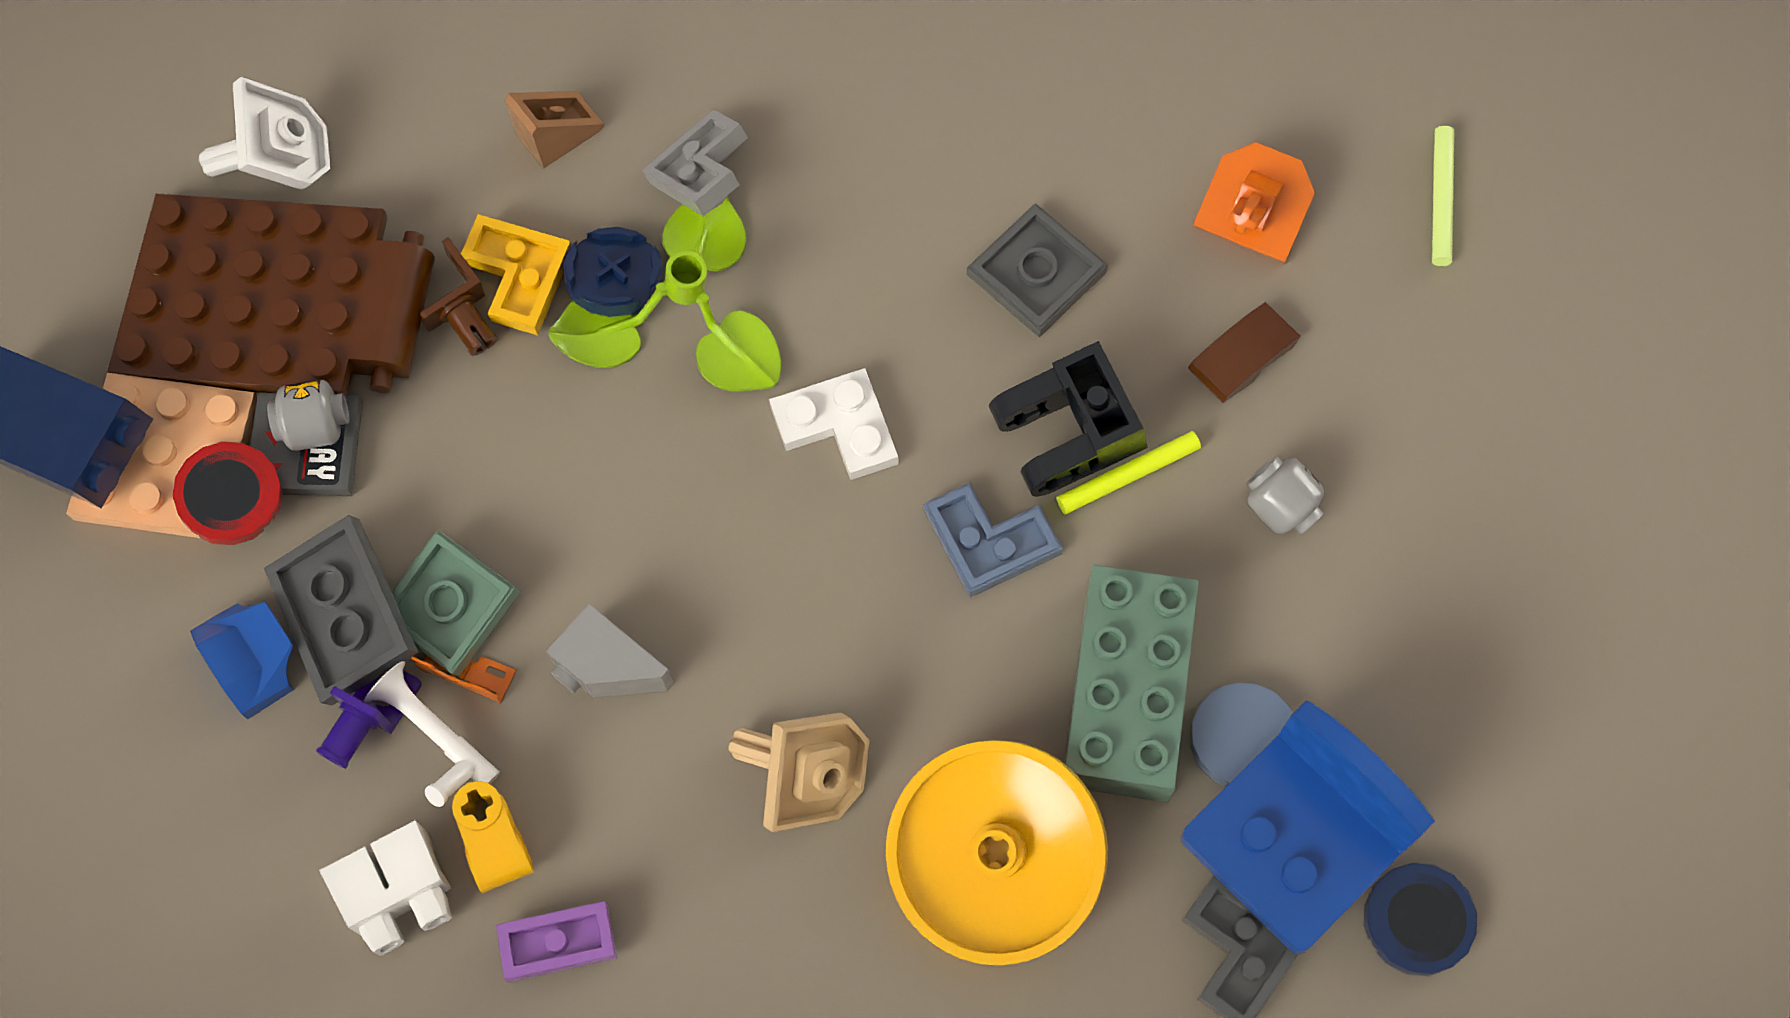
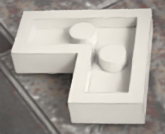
M865 368L769 399L770 408L786 451L835 436L850 480L899 464L898 454Z

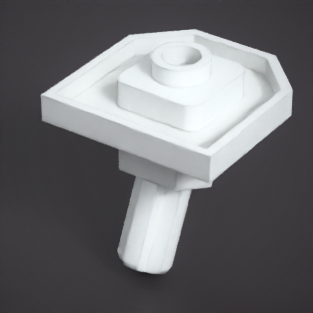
M240 77L233 83L236 140L207 148L199 155V162L203 167L204 173L208 176L214 177L239 169L240 171L301 190L308 187L330 169L327 126L304 98L244 77Z

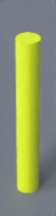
M1190 431L1056 496L1059 508L1064 515H1067L1200 450V441L1197 435Z

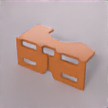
M428 655L424 661L411 657V660L420 671L464 687L471 692L480 694L500 704L517 671L483 656L479 658L478 662H472L471 660L458 677L451 674ZM490 666L506 673L504 678L486 672L488 667ZM458 677V678H460V679H464L465 681H468V682H470V683L461 681V680L456 679V678Z

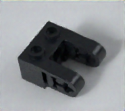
M1099 341L1053 362V368L1000 393L989 403L988 407L999 430L1003 432L1016 430L1069 406L1083 435L1033 458L1021 468L1020 473L1031 495L1034 497L1044 496L1148 448L1144 428Z

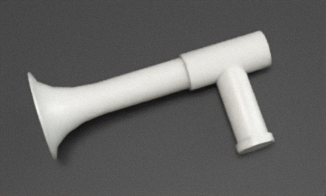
M404 661L392 667L372 687L365 697V703L376 700L394 706L445 751L444 754L455 763L441 778L425 788V795L430 803L437 807L443 806L448 798L470 778L473 781L491 784L498 777L500 772L462 736L459 737L412 693L404 680Z

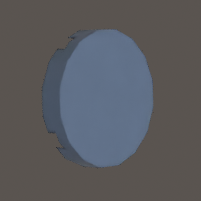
M1255 683L1228 684L1215 689L1199 704L1191 724L1190 748L1198 766L1214 782L1227 786L1278 736L1293 713L1289 705L1270 689Z

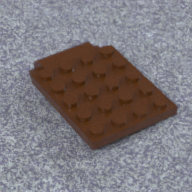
M155 194L107 373L264 393H277V390L284 385L312 380H325L329 383L335 395L343 393L345 399L351 374L372 376L369 386L372 391L389 393L393 377H409L422 320L420 313L424 310L435 256L430 250L422 247L424 236L416 231H406L402 242L383 240L387 215L385 210L381 208Z

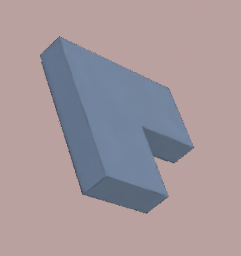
M970 483L923 504V510L969 598L1062 555L1063 548L1040 505L993 526Z

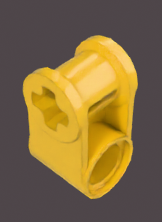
M474 781L462 786L453 799V815L466 847L464 849L469 867L480 892L485 893L534 873V867L519 829L515 826L510 809L503 796L498 793L495 787L487 782ZM479 799H484L491 805L486 808L487 818L483 821H479L472 814L476 811L475 802Z

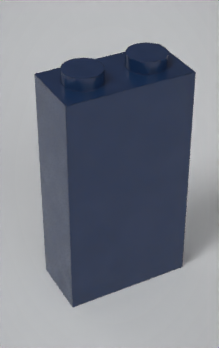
M0 346V464L101 509L110 493L116 488L119 478L136 448L142 443L153 418L126 398Z

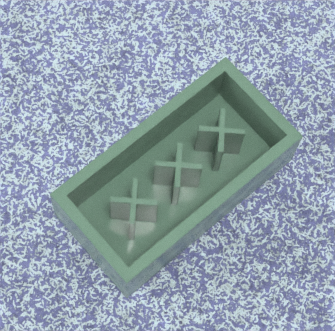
M1092 565L1087 587L1064 764L1082 780L1089 791L1168 803L1175 790L1199 580Z

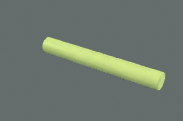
M1440 126L1434 130L1432 263L1436 266H1447L1452 263L1454 128L1450 126Z

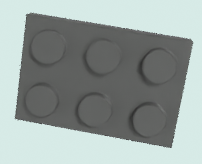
M347 515L264 568L320 703L332 706L338 702L330 694L334 686L348 694H352L388 672L399 662L406 661L418 653L360 519Z

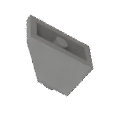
M590 604L585 607L546 650L555 666L550 673L572 693L582 688L592 698L668 691L674 684L668 668Z

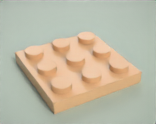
M107 373L103 389L126 398L152 417L153 421L147 429L142 443L136 448L122 472L116 488L110 493L103 507L100 509L71 496L66 514L74 521L200 538L199 535L194 534L188 529L178 516L173 500L175 476L185 460L202 447L219 442H236L248 445L254 425L257 402L256 394L254 392Z

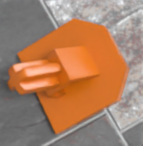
M1257 142L1223 155L1193 226L1285 263L1315 195L1302 160Z

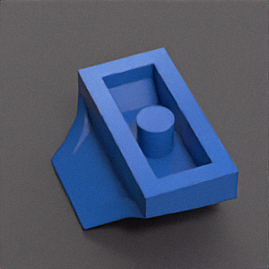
M266 601L249 606H242L237 603L190 630L197 649L218 683L241 715L247 720L293 691L288 682L286 670L294 645Z

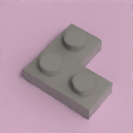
M713 109L648 164L642 172L650 185L704 217L709 211L722 204L725 198L740 185L732 170L719 163L727 160L734 150L745 142L748 137L741 124Z

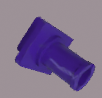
M403 670L404 680L416 696L422 683L417 677ZM384 674L355 691L353 696L335 686L332 688L330 694L341 704L339 709L343 712L321 746L317 748L316 752L341 768L347 769L349 761L370 728L376 730L378 727L392 734L404 714L392 705L380 706L374 700L368 703L364 702L369 691Z

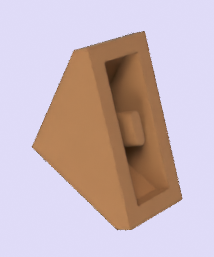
M577 91L508 93L504 100L517 136L543 168L600 132L604 126V123Z

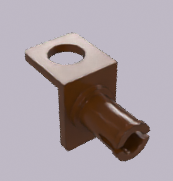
M447 237L442 241L445 252L466 283L424 309L420 316L429 332L443 323L449 322L467 347L469 354L476 356L484 351L474 333L478 334L488 349L495 344L498 336L492 332L473 305L485 296L481 281L450 238Z

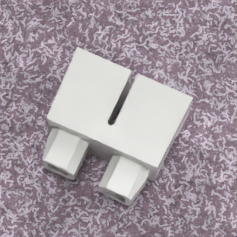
M416 820L370 843L373 852L363 847L319 870L348 928L361 935L373 953L378 956H382L400 947L405 942L395 918L413 910L420 927L425 931L434 929L452 918L445 892L451 889L450 884L439 866L434 854L435 848L427 830Z

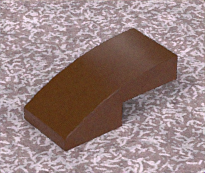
M1264 302L1208 346L1190 363L1188 369L1224 403L1253 383L1262 369L1291 350L1301 336L1275 310Z

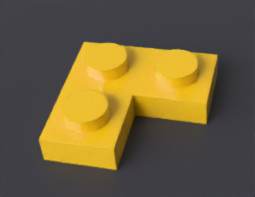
M478 214L461 255L471 268L503 277L488 311V316L493 323L538 336L563 276V262L572 244L566 239Z

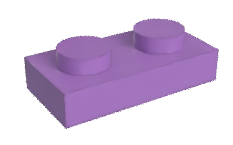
M606 901L496 925L504 980L507 982L617 959L609 906Z

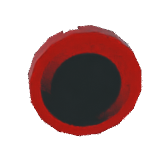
M219 442L199 449L183 463L175 476L173 500L178 516L186 527L194 534L199 535L201 539L212 544L236 545L253 540L264 532L263 528L269 525L272 519L274 521L278 514L282 498V487L275 466L261 451L244 443Z

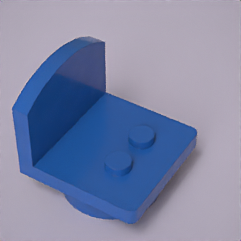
M1306 700L1290 716L1278 736L1185 827L1181 834V841L1291 952L1302 954L1334 924L1401 853L1425 833L1435 820L1406 784L1366 744L1328 713Z

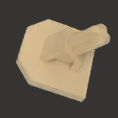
M834 713L773 723L772 736L745 728L737 729L729 742L728 750L737 760L769 769L763 826L771 832L839 820L864 791L870 740L850 717L843 713Z

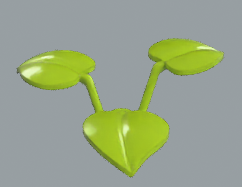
M728 196L722 204L709 211L704 217L683 204L671 215L662 235L663 248L669 258L666 264L665 282L656 285V291L636 316L632 317V314L615 317L597 315L588 312L572 301L568 304L558 321L548 331L550 340L569 358L596 368L617 367L630 361L639 352L641 339L635 326L641 325L663 296L668 295L675 303L681 305L697 303L701 308L705 323L712 333L705 335L698 342L696 361L701 375L713 386L732 392L771 389L778 384L781 373L779 349L767 325L755 315L739 310L729 313L719 326L713 317L709 305V296L705 293L707 270L717 272L728 269L738 262L745 250V229Z

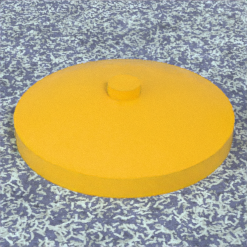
M989 740L962 745L939 755L926 764L910 780L898 798L890 818L886 838V863L890 884L896 900L911 924L927 940L941 950L960 959L985 965H1009L1029 961L1054 950L1081 927L1096 905L1103 888L1108 863V845L1103 818L1093 796L1082 780L1068 766L1051 754L1027 744L1006 740Z

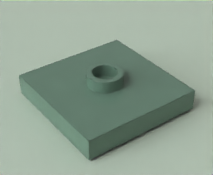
M439 530L434 533L392 590V594L415 646L451 674L458 677L521 593L520 589Z

